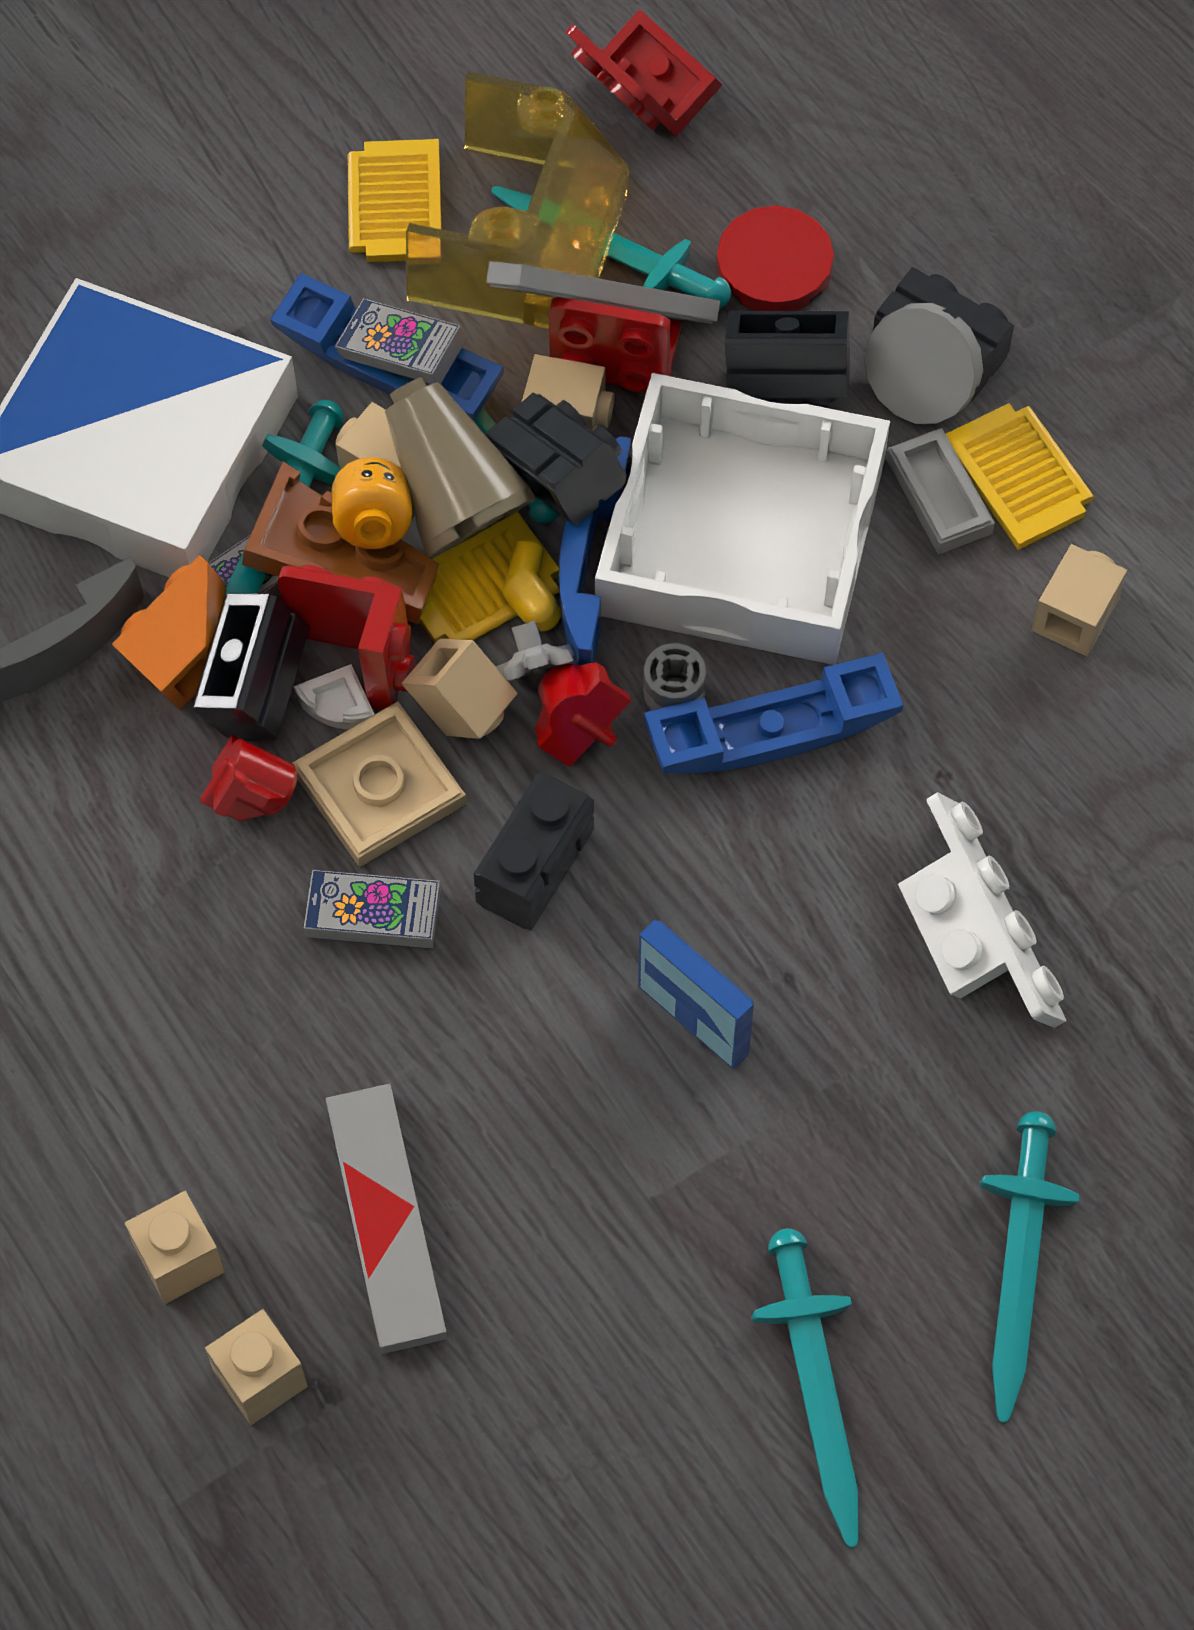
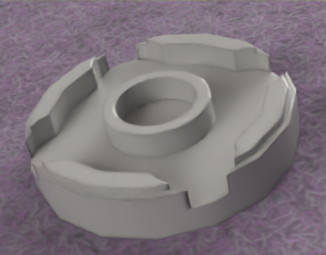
M910 303L884 317L870 334L865 352L867 379L878 400L894 415L915 424H937L962 411L972 400L971 398L974 396L976 387L980 385L983 374L981 348L971 328L960 317L954 319L949 313L942 311L946 308L933 303Z

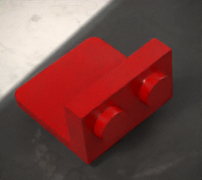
M641 9L632 16L603 50L595 45L574 24L565 31L577 44L570 54L652 131L661 122L677 137L722 86L716 77Z
M555 297L551 300L548 311L550 357L605 367V383L621 385L633 392H647L652 373L671 377L681 337L680 321L669 320L660 314L576 299Z
M303 565L301 567L283 566L281 568L278 584L282 602L291 609V613H296L310 626L306 639L358 649L366 697L372 709L382 711L396 703L399 691L408 692L401 683L415 668V656L410 655L411 627L407 622L402 587L393 586L388 581L377 577L356 579L335 575L327 569L316 565Z

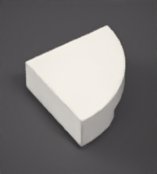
M352 664L293 686L295 697L301 707L311 717L325 725L340 729H351L375 715Z

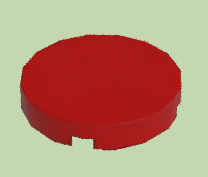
M774 205L751 209L733 219L721 234L716 266L719 277L728 282L731 292L739 297L740 304L754 311H798L809 305L810 299L817 296L820 291L822 294L829 285L834 252L830 236L816 219L798 209Z

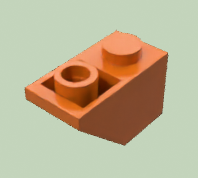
M199 555L190 565L180 567L169 577L164 591L146 610L143 609L134 613L123 625L121 635L112 643L125 659L179 710L196 694L213 634L219 624L218 617L225 597V582L211 565Z

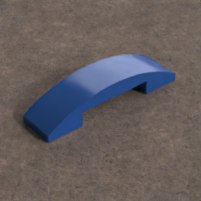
M303 273L299 274L270 319L272 326L305 349L351 376L388 394L415 380L342 358L335 345L357 308H355L350 295ZM461 348L441 385L467 415L475 421L505 371L503 366Z
M618 437L616 439L622 449V453L617 458L627 475L626 483L606 501L600 499L598 501L599 507L579 525L572 524L566 520L562 536L559 562L561 624L565 644H570L575 653V656L572 657L574 660L572 664L579 666L595 662L601 631V596L583 593L597 518L611 520L615 504L627 485L631 472V438Z
M879 653L824 667L822 678L818 681L708 708L705 698H700L645 712L643 719L662 773H704L763 764L829 745L869 729L902 712L904 705L884 654Z

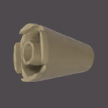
M420 377L401 386L390 394L394 404L385 410L400 468L405 474L411 493L412 510L422 546L429 557L473 537L487 529L489 525L503 517L506 519L536 500L529 484L439 382L427 386L423 377Z

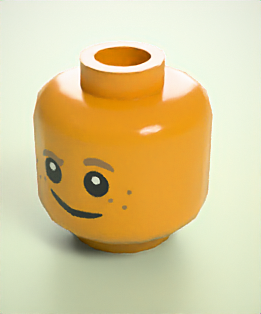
M379 457L360 458L348 463L337 473L332 484L333 525L341 538L352 546L363 549H383L396 544L407 534L412 523V499L405 474L399 466L392 461Z

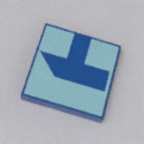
M656 919L652 921L639 934L638 987L734 1070L749 1055L754 1001L664 923Z

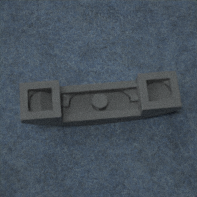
M131 557L76 584L81 607L0 648V701L36 689L72 670L104 646L123 627L144 597L137 567Z

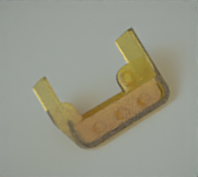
M468 72L465 79V149L543 164V168L527 211L502 206L486 209L475 217L468 235L409 223L406 230L407 300L549 329L548 311L553 297L491 287L490 283H486L489 262L522 264L599 278L628 194L629 167L580 107L565 92L553 87Z

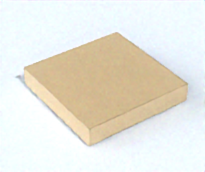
M399 701L292 762L297 771L298 781L359 868L467 804L466 794Z

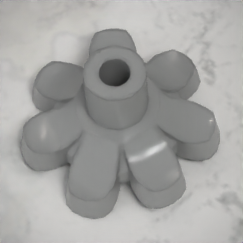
M532 621L512 627L519 652L514 653L512 659L495 667L507 681H512L530 673L532 669L544 670L556 665L568 664L574 661L572 657L575 656V653L570 644L559 647L551 646L548 643L542 645L536 622Z

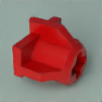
M597 662L580 666L564 664L552 668L542 677L538 687V694L543 707L535 726L538 736L537 744L539 748L569 767L577 761L596 739L606 746L612 747L616 743L617 738L611 723L632 701L630 695L611 683L606 669Z
M232 734L213 764L212 779L199 800L204 805L213 808L214 813L223 817L228 815L239 821L266 814L271 816L282 811L290 800L297 783V771L294 764Z

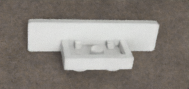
M937 792L927 798V803L951 852L898 885L950 995L961 999L1009 970L1031 1017L1053 1028L1066 1022V1018L1058 1002L1064 999L1062 989L1052 972L1045 966L1040 967L1031 949V946L1036 944L1035 934L1025 917L1019 911L1012 910L1004 894V891L1009 889L1008 879L998 862L990 855L986 857L977 837L983 834V830L977 816L965 802L957 803Z

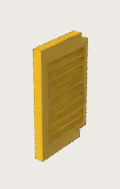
M439 139L364 142V151L349 152L347 154L349 252L366 253L367 262L442 260Z
M1010 403L945 434L978 494L1017 550L1085 517L1086 510L1083 506L1090 503L1094 499V495L1030 406L1015 412Z
M518 512L433 558L434 561L439 563V568L419 623L434 644L439 639L475 640L518 616L503 595V585L514 545L517 541H532L543 548L544 554L538 577L553 595L560 592L553 580L559 576V567Z

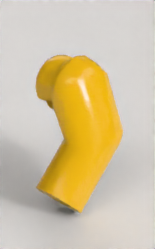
M517 541L514 545L503 585L504 598L523 622L535 621L538 631L551 630L558 624L561 618V609L556 603L555 596L538 577L544 550L539 544L532 541Z

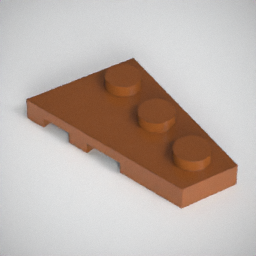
M282 462L245 546L242 565L279 577L283 566L301 567L303 565H316L327 569L335 575L356 579L363 577L384 579L393 586L403 588L407 621L418 624L436 580L439 563L402 539L396 544L383 549H363L352 546L340 537L333 525L332 493L327 490L323 495H320L299 481V471Z

